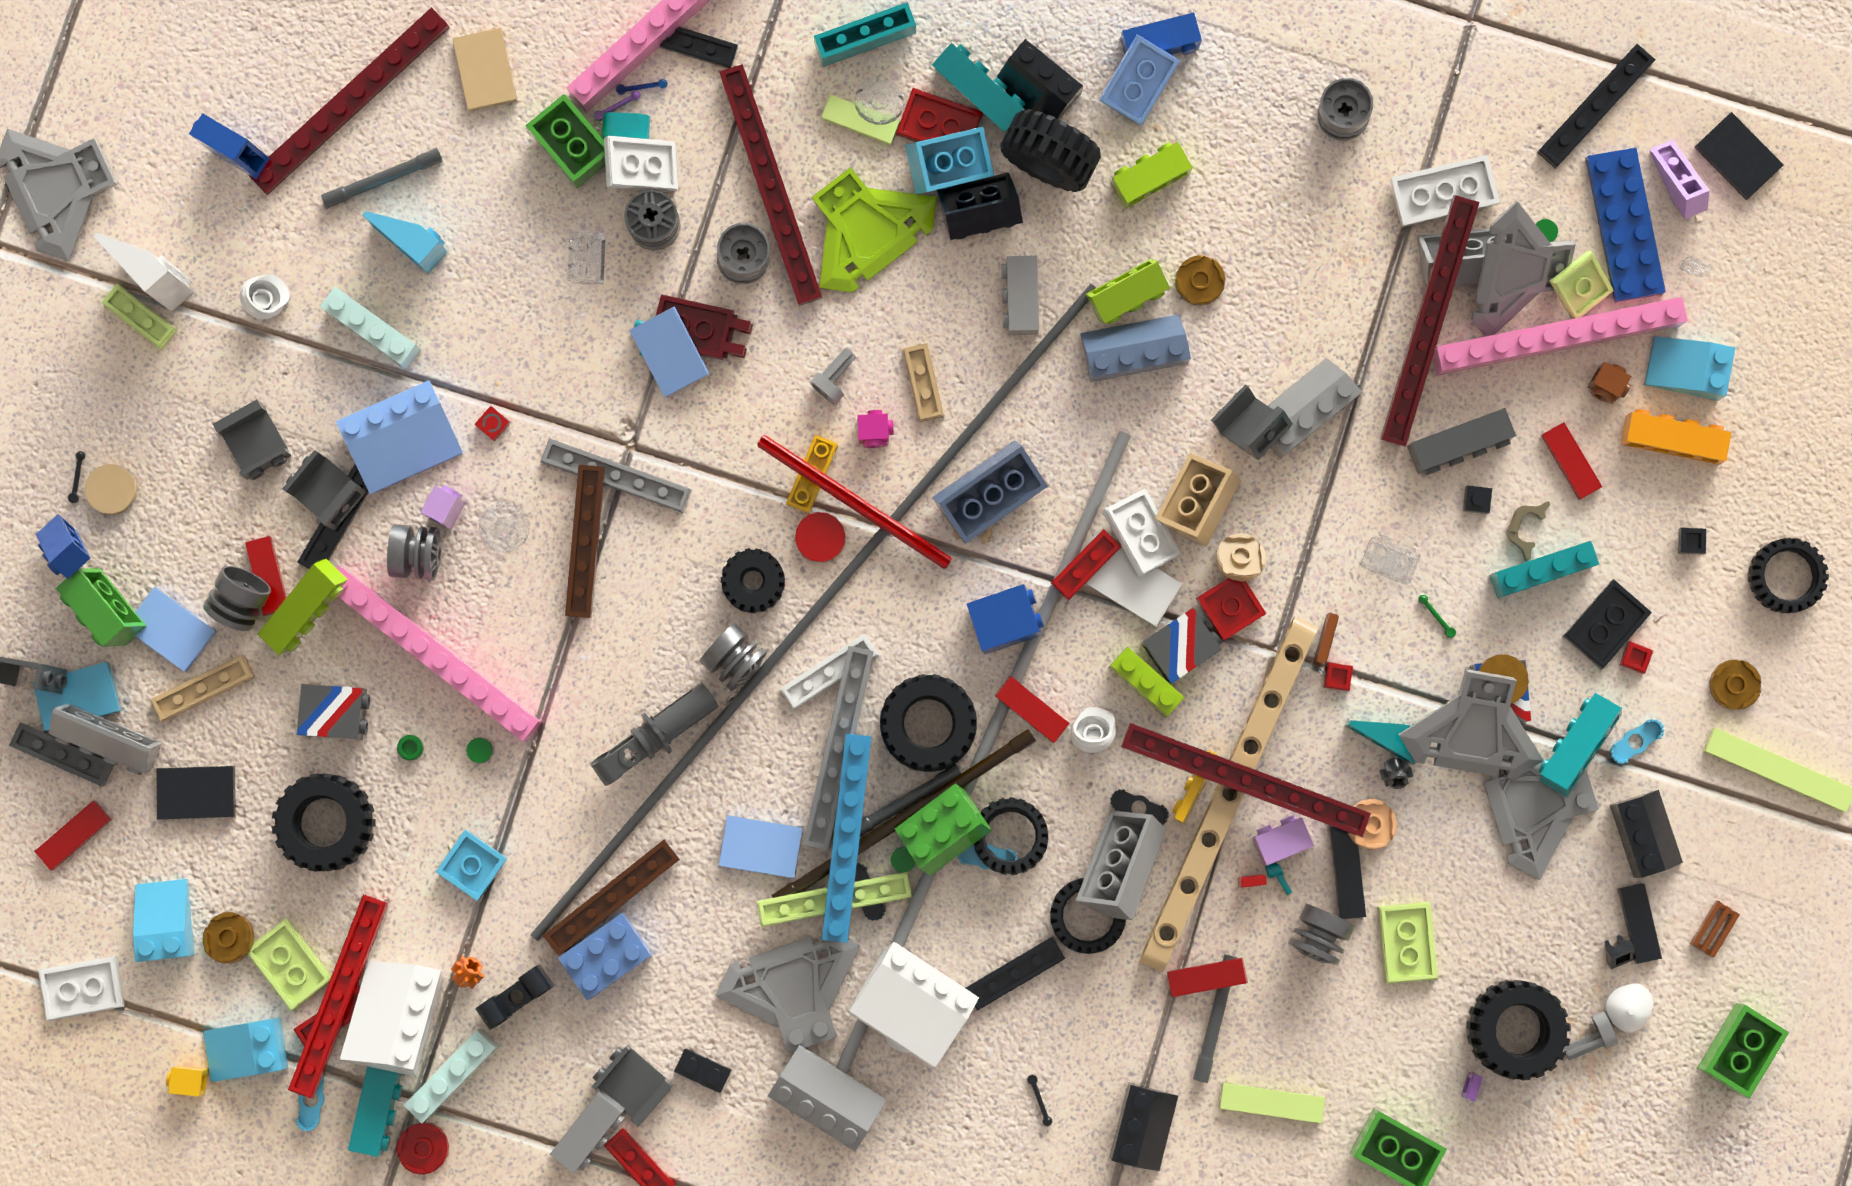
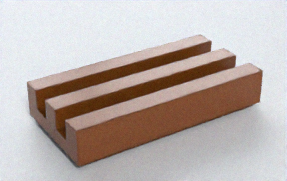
M1326 614L1313 661L1315 664L1323 665L1327 663L1339 619L1337 614Z
M1716 900L1690 944L1714 958L1740 914ZM1721 909L1722 913L1701 945L1699 943L1718 910ZM1727 915H1730L1729 919L1727 920L1726 924L1724 925L1723 929L1721 930L1720 934L1718 935L1717 939L1715 940L1714 944L1709 950V945L1711 944L1712 940L1714 939L1715 935L1717 934Z

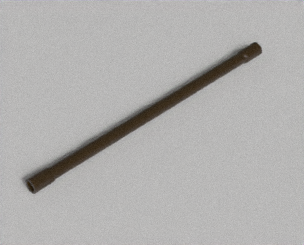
M1027 729L994 753L859 840L858 855L894 833L896 827L955 783L963 788L1012 755L1023 751L1035 743L1036 740L1030 730ZM831 858L798 880L787 884L772 894V898L803 892L829 875Z

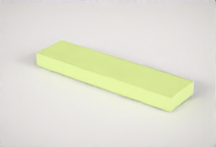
M1222 1082L1219 1108L1322 1123L1325 1097Z

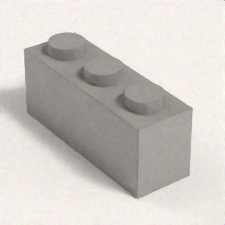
M1007 256L1006 264H1001L1002 279H1006L1007 288H1002V303H1007V313H1003V328H1008V335H1038L1037 256Z
M600 1090L549 1155L573 1174L578 1168L583 1171L593 1159L589 1156L593 1149L600 1150L608 1140V1137L605 1136L610 1128L615 1130L622 1122L624 1117L621 1114L625 1108L603 1090Z

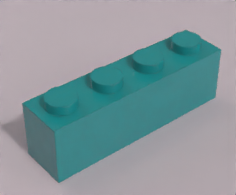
M908 2L814 35V44L822 66L825 67L916 34V23Z
M951 42L932 66L1006 133L1015 114L1024 110L1023 106L1026 103L1016 94L1012 97L1005 92L1007 86L997 77L992 80L987 75L989 69L979 60L976 63L970 60L968 57L971 53L963 45L959 44L956 47Z
M1588 541L1495 572L1489 576L1497 599L1592 568L1599 565V561L1592 541Z
M1594 693L1591 699H1585L1580 708L1582 713L1578 719L1573 718L1566 729L1567 735L1564 739H1558L1552 750L1555 753L1550 760L1545 759L1539 768L1540 782L1566 798L1622 716V707L1597 693Z
M367 1066L348 1151L375 1157L381 1156L383 1151L387 1152L391 1136H387L389 1125H394L397 1111L393 1110L395 1100H399L402 1093V1085H399L400 1073Z

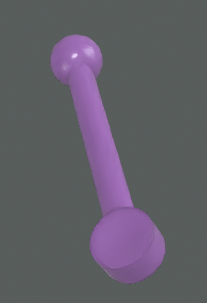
M633 91L631 96L603 111H595V120L602 121L604 113L612 112L632 100H639L641 97L640 92Z

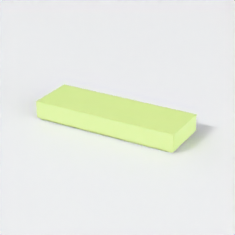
M831 94L821 116L822 120L890 146L900 123L899 120Z
M118 283L101 302L161 350L177 332L174 327Z

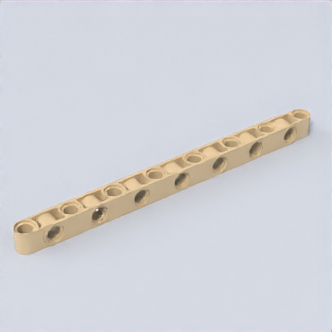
M1293 618L1229 760L1256 769L1318 627L1299 618ZM1291 648L1296 651L1297 659L1295 662H1290L1286 659L1285 652L1287 649ZM1267 694L1275 696L1277 703L1274 708H1269L1265 705L1264 699ZM1247 740L1253 741L1256 745V750L1251 755L1247 754L1243 748ZM1217 785L1139 959L1140 963L1162 973L1164 972L1244 793L1234 790V799L1227 801L1222 794L1225 786ZM1205 833H1211L1214 837V844L1211 847H1205L1202 844L1201 839ZM1185 879L1191 880L1194 886L1189 894L1183 893L1180 887ZM1169 926L1173 934L1169 940L1164 941L1160 938L1159 932L1162 927Z

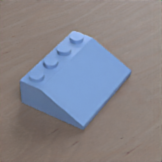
M430 380L335 421L370 495L463 454Z

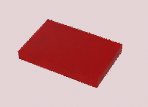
M912 88L896 136L913 142H919L975 129L979 126L983 112Z

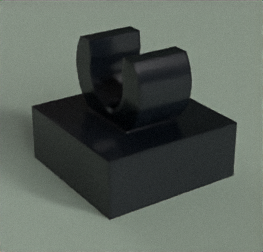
M1621 935L1617 936L1619 944L1613 947L1608 940L1605 941L1606 962L1610 969L1631 962L1635 958V948L1630 940L1625 942Z

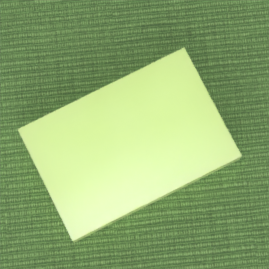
M1430 902L1378 906L1385 983L1438 979Z
M288 918L256 941L248 953V956L290 1011H294L326 986L331 979V974Z

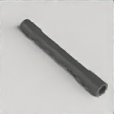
M435 148L372 176L321 194V198L328 209L347 201L351 197L415 171L424 170L443 162L438 148Z
M952 765L937 774L933 779L869 816L863 817L860 836L960 775L961 772L957 765Z
M1224 954L1223 961L1237 957ZM1230 987L1216 990L1201 1054L1198 1057L1193 1077L1194 1080L1204 1083L1209 1081L1213 1065V1055Z

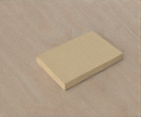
M502 28L452 38L469 112L518 101Z

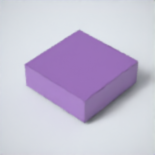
M1469 1072L1461 1093L1462 1097L1475 1102L1483 1077Z

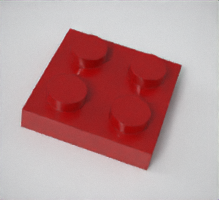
M1227 578L1196 598L1222 641L1267 614L1246 581L1241 582Z

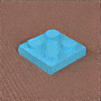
M464 830L436 870V873L476 901H479L508 858L468 830Z

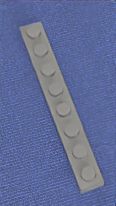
M848 646L803 841L805 846L827 851L829 849L836 818L845 734H855L874 651Z

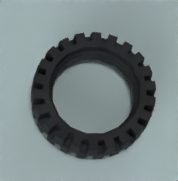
M1783 538L1765 545L1753 557L1752 565L1749 566L1748 572H1751L1748 582L1752 583L1750 589L1752 592H1755V598L1757 601H1761L1764 607L1771 608V611L1796 613L1808 609L1816 604L1817 600L1822 598L1824 595L1823 591L1828 586L1826 584V581L1829 580V574H1826L1828 566L1823 563V560H1825L1823 555L1817 553L1819 550L1816 547L1810 546L1811 543L1801 541L1798 538ZM1785 551L1797 553L1803 557L1809 564L1812 573L1811 586L1806 594L1790 601L1774 595L1766 585L1764 576L1766 565L1771 557Z
M1009 797V799L1001 798L998 799L999 801H993L989 803L988 807H984L981 810V815L989 825L1000 814L1006 812L1019 813L1033 824L1035 843L1025 857L1015 861L1002 860L996 857L988 849L985 841L986 835L973 844L974 849L983 864L994 872H999L1003 875L1025 873L1030 868H1034L1046 852L1048 845L1046 822L1040 811L1023 799L1018 800Z
M1079 878L1066 884L1056 894L1050 911L1052 929L1060 942L1075 952L1084 954L1102 952L1114 945L1120 938L1126 925V919L1113 918L1109 931L1101 938L1093 941H1083L1072 936L1066 929L1063 911L1067 901L1075 893H1078L1084 878Z

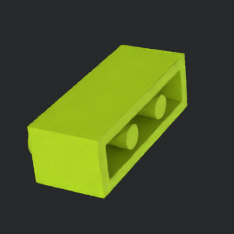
M1170 142L1158 148V153L1153 156L1144 155L1136 160V165L1128 169L1125 166L1114 173L1115 176L1112 178L1111 184L1125 209L1191 173L1193 167L1179 142L1173 145Z
M1149 259L1086 293V296L1097 319L1104 324H1112L1120 320V315L1125 312H1134L1142 308V303L1147 300L1161 298L1165 295L1164 291L1170 289V286L1158 261Z
M1128 646L1109 666L1115 674L1164 717L1169 716L1185 698Z

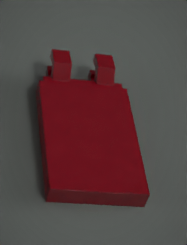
M661 294L656 316L675 307L701 356L723 360V358L727 359L728 355L745 359L747 348L744 345L731 343L734 331L751 335L753 328L751 321L738 319V315H735L734 310Z

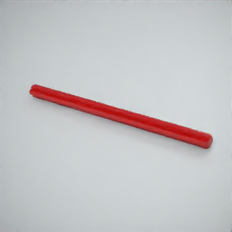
M763 435L758 441L757 446L941 568L946 569L950 564L952 558L768 436Z

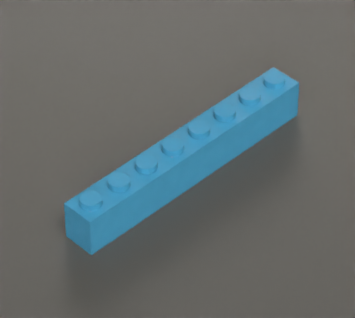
M845 734L822 940L848 943L872 736Z

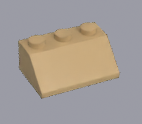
M1189 453L1155 520L1181 536L1207 547L1241 480L1232 470Z

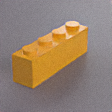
M1636 409L1635 412L1626 415L1621 445L1718 465L1727 461L1732 432L1725 431L1723 426L1711 424L1709 427L1699 425L1700 422L1686 419L1684 422L1674 420V416L1665 414L1656 417L1650 415L1649 411Z

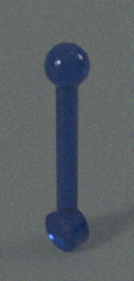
M660 79L658 82L632 86L619 84L616 87V92L619 95H624L626 91L653 87L664 89L667 87L668 82L665 79Z

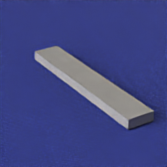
M550 438L540 461L543 464L577 476L579 465L605 467V486L680 513L684 512L691 493L690 488Z

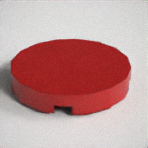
M816 512L807 515L800 521L796 529L795 541L798 550L805 558L814 562L824 563L833 560L841 553L846 535L843 525L836 517L829 513Z
M420 1122L411 1125L402 1132L397 1142L396 1152L406 1170L414 1174L425 1175L436 1171L444 1164L448 1157L449 1142L447 1135L440 1127L433 1123Z

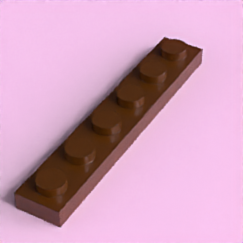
M579 465L565 616L592 618L605 467Z
M662 840L544 934L543 937L557 955L560 956L677 863L680 858L666 840Z

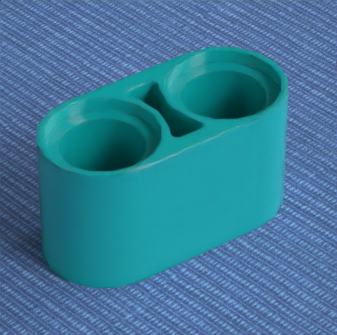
M617 112L603 114V140L607 136L649 139V115Z

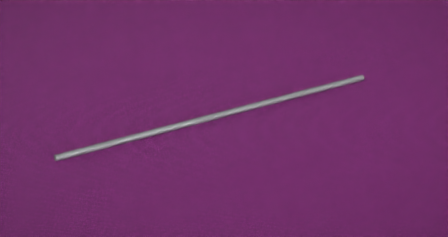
M1119 431L1054 579L1079 554L1131 437L1129 434ZM1052 585L1039 610L1044 623V627L1040 628L1042 635L1060 597V593ZM1042 636L1027 640L1011 673V676L1020 684ZM1000 700L970 767L989 756L1009 711V708ZM978 778L963 787L969 796H971ZM923 871L892 943L895 942L904 947L936 873L930 876ZM859 1019L855 1023L836 1066L845 1074L848 1073L868 1028V1025Z

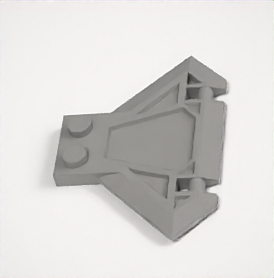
M7 129L0 147V168L7 166L10 172L3 177L29 234L37 232L40 237L34 243L37 251L70 262L93 197L118 185L98 140L93 138L70 150ZM21 159L23 166L18 167L16 161ZM52 226L54 232L49 234L47 227Z
M1515 201L1490 225L1489 233L1495 234L1494 241L1487 242L1475 298V303L1480 304V309L1473 311L1471 320L1485 336L1495 335L1540 292L1555 291L1550 280L1572 263L1575 243L1571 240L1549 242L1518 201Z
M1465 669L1457 697L1398 734L1416 763L1424 764L1427 757L1434 758V766L1497 776L1499 769L1507 770L1506 778L1516 779L1544 761L1510 707L1517 682L1514 677ZM1431 742L1438 743L1437 748L1430 747ZM1509 755L1510 758L1509 760H1504L1503 756Z
M1509 755L1503 756L1504 760H1509L1510 758ZM1543 762L1516 779L1506 778L1507 770H1504L1505 776L1500 777L1498 772L1497 776L1489 775L1491 780L1483 782L1502 844H1511L1513 850L1512 854L1506 855L1508 864L1540 880L1572 818L1599 810L1587 770L1584 771L1567 798L1540 782L1539 768ZM1526 839L1528 849L1523 850L1520 840Z
M810 936L750 957L751 965L741 969L739 961L730 964L715 996L779 1027L788 1053L796 1051L799 1045L806 1048L837 1037L829 1009L860 945L849 939L848 943L827 940L813 943ZM827 950L829 956L819 959L817 953ZM754 975L756 982L746 984L745 978Z

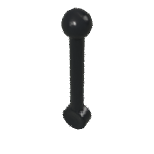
M78 451L75 455L77 464L72 493L68 495V501L71 503L79 501L77 490L82 460L86 457L83 451Z
M1033 1074L1029 1075L1027 1081L1034 1090L1043 1115L1042 1122L1045 1126H1050L1053 1121L1048 1116L1036 1084L1037 1077Z

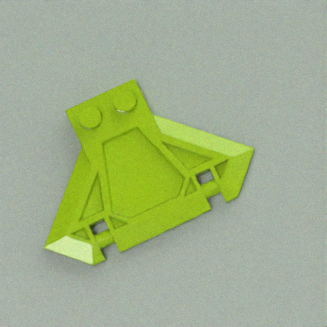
M851 167L811 197L827 218L819 288L850 293L856 291L859 286L855 281L862 275L867 281L918 242L914 236L916 233L922 230L925 235H928L933 231L937 197L867 188ZM912 218L914 223L907 227L905 222ZM853 263L856 268L848 273L845 268Z

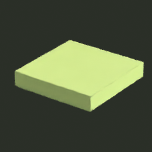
M1589 250L1550 280L1570 319L1582 317L1614 291L1595 255Z

